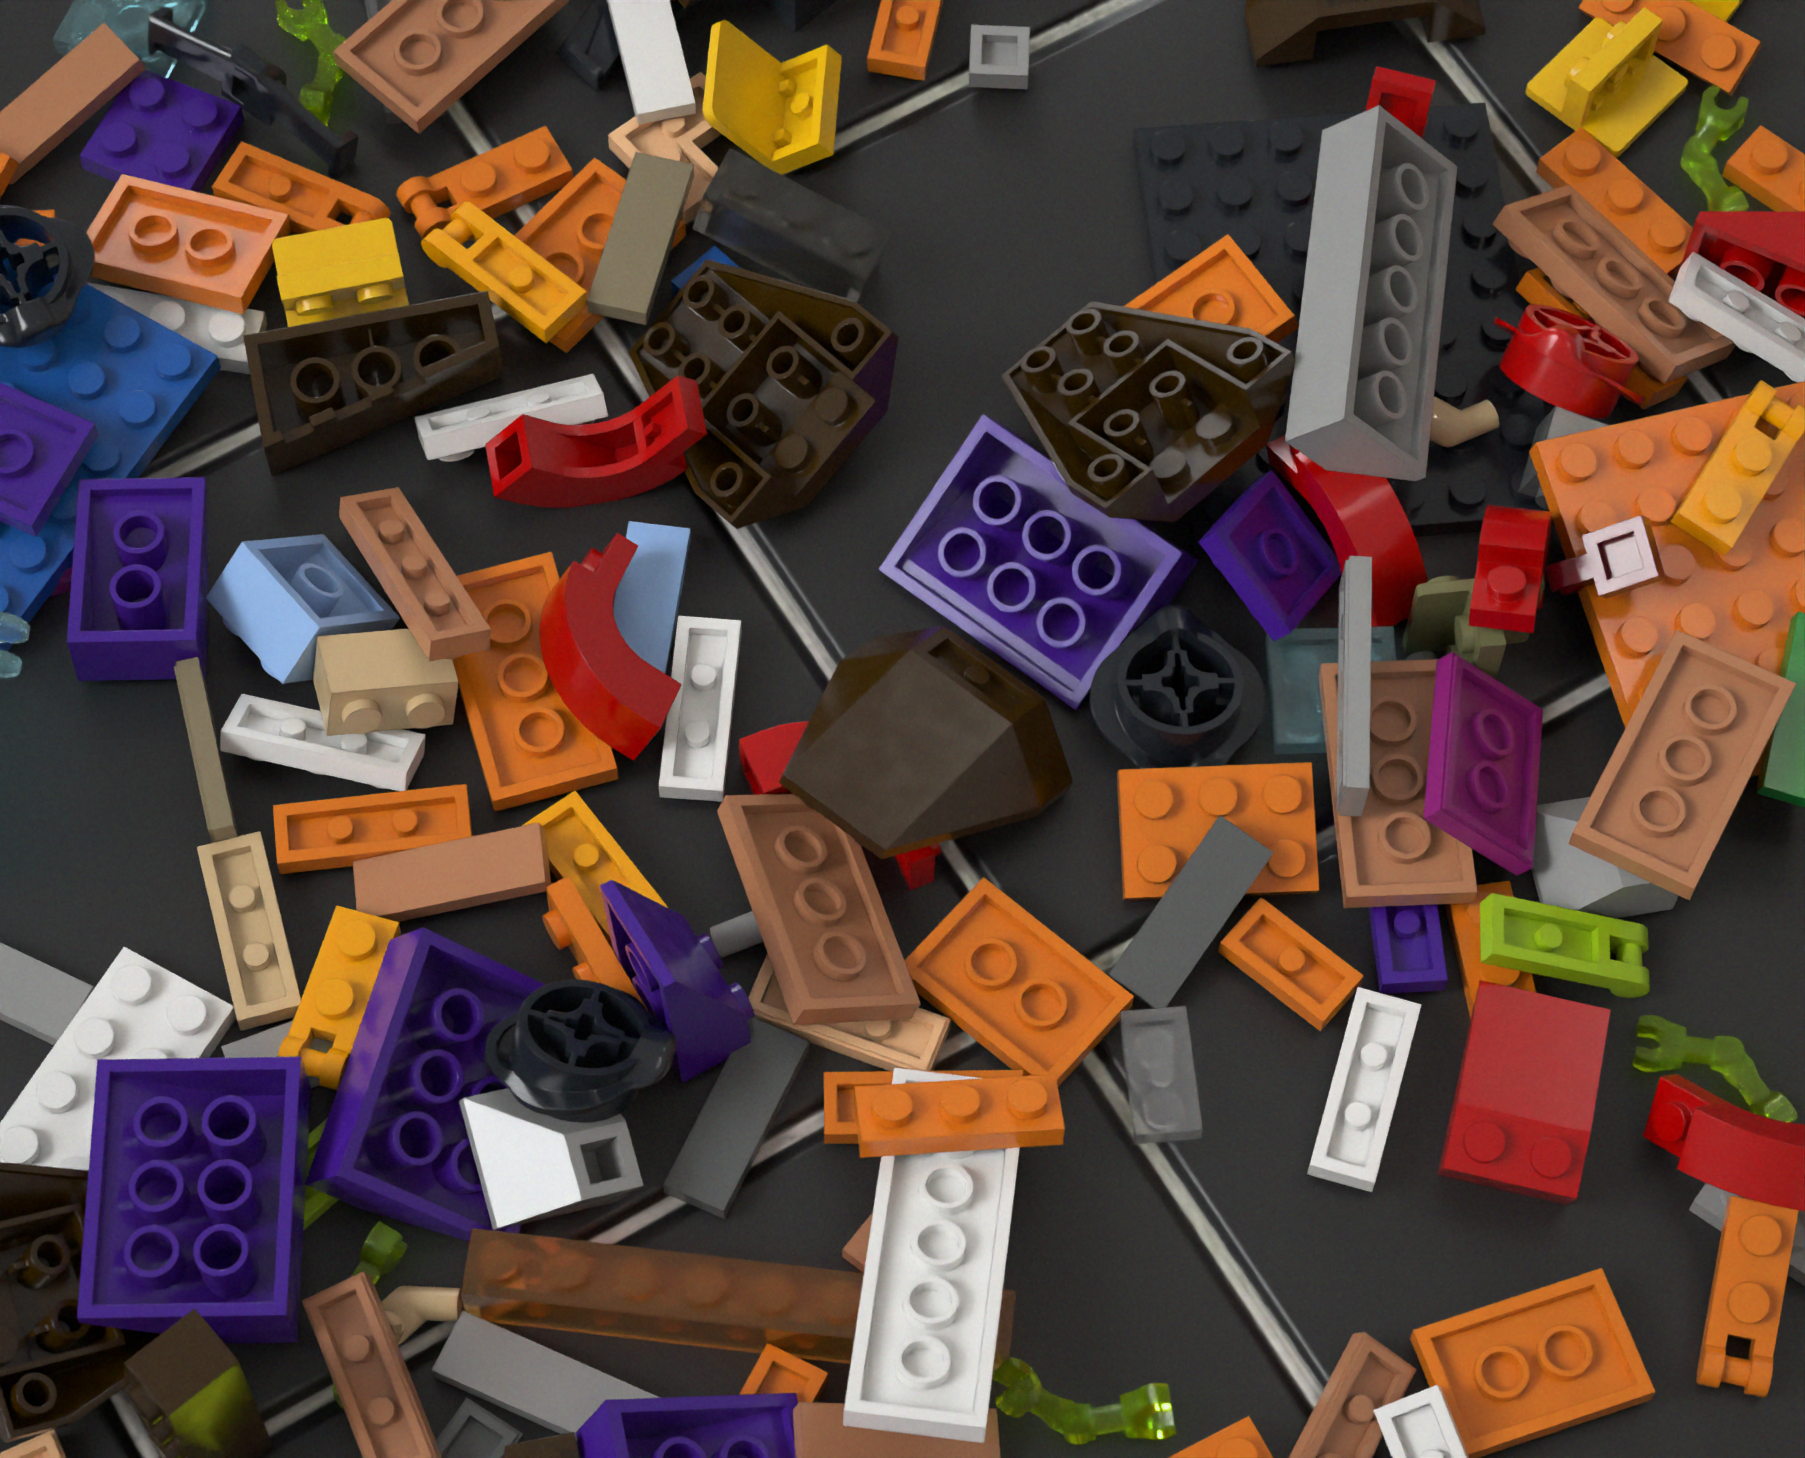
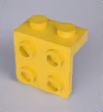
M722 20L712 25L703 100L704 118L709 125L777 176L834 155L842 56L827 44L781 63L729 21Z

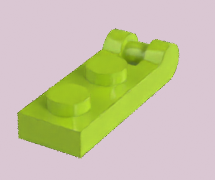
M1491 893L1480 902L1481 963L1607 988L1611 990L1612 994L1625 998L1644 996L1650 991L1649 970L1642 965V953L1649 949L1648 928L1635 922ZM1610 951L1616 954V960L1610 959Z

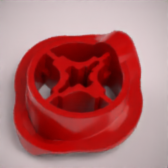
M1538 304L1526 307L1517 327L1498 317L1495 318L1493 325L1512 335L1500 361V368L1509 379L1534 396L1557 407L1592 418H1607L1611 416L1621 395L1641 406L1643 405L1645 397L1625 387L1638 362V355L1630 345L1605 328L1565 310Z

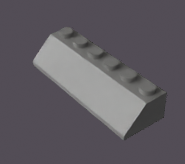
M1380 105L1322 130L1285 442L1328 471L1417 481L1426 478L1457 166Z

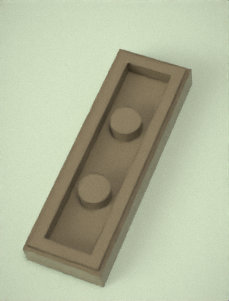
M635 152L587 298L589 313L647 325L694 179V164Z
M194 657L176 661L177 666H174L211 841L214 843L238 837L208 690L199 658Z

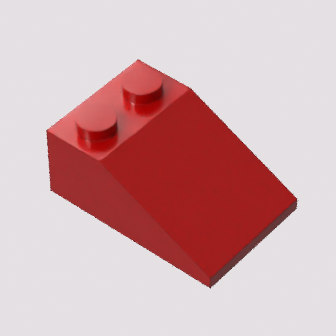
M1700 211L1695 220L1681 266L1691 253L1695 252L1805 319V212Z
M1480 980L1438 1175L1565 1205H1570L1578 1196L1591 1134L1611 1010Z

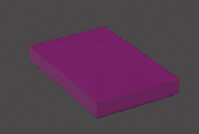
M1451 652L1436 661L1424 820L1517 876L1533 868L1543 709L1454 652Z

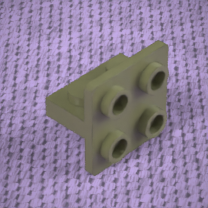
M1440 576L1417 585L1402 640L1406 654L1446 650V655L1454 652L1496 679L1506 645L1528 640L1530 633L1469 626V611L1475 578L1460 580L1455 576ZM1542 576V582H1541L1539 602H1540L1541 595H1542V592H1543V589H1544V586H1545V585H1544L1543 576Z

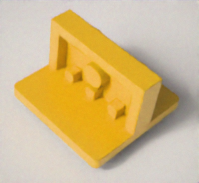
M1644 7L1628 23L1621 20L1612 26L1600 17L1594 18L1528 82L1525 93L1529 98L1573 130L1577 131L1582 127L1617 158L1686 90L1688 80L1653 55L1663 20Z
M389 218L286 236L272 241L278 274L277 281L288 327L409 305L393 225Z

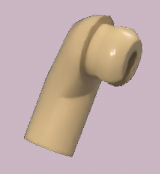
M1434 397L1430 440L1440 446L1453 447L1499 427L1498 414L1489 400H1484L1459 410Z
M399 1286L381 1303L397 1344L400 1345L427 1320L457 1322L463 1310L464 1299L462 1288Z

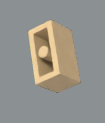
M409 629L317 636L313 682L327 736L453 725L459 682L453 659H440L429 662Z

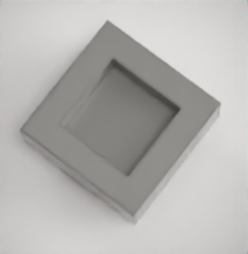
M971 25L969 87L1027 89L1030 27Z

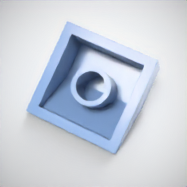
M324 534L241 542L206 597L223 617L225 626L232 633L243 639L259 657L263 669L282 684L313 680L317 636L391 630L400 619Z

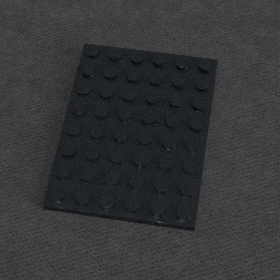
M1485 103L1431 106L1423 138L1424 141L1457 166L1434 397L1459 410L1484 400H1489L1498 414L1499 427L1453 447H1443L1429 440L1426 478L1417 481L1387 478L1407 516L1415 537L1481 532L1487 505L1549 511L1540 507L1535 502L1536 497L1519 493L1537 426L1546 417L1542 399L1514 383L1504 374L1499 365L1512 335L1494 326L1493 322L1498 317L1517 327L1525 308L1523 297L1515 290L1520 281L1514 250L1510 247L1508 238L1493 225L1505 203ZM1363 112L1134 129L1133 148L1153 284L1155 285L1229 234L1295 315L1299 325L1322 130ZM1298 329L1277 343L1292 351L1294 359ZM1294 366L1268 443L1286 435ZM1266 446L1187 512L1193 555L1207 554L1199 543L1200 539L1256 478L1273 470L1326 543L1332 544L1323 523L1309 502L1269 464Z

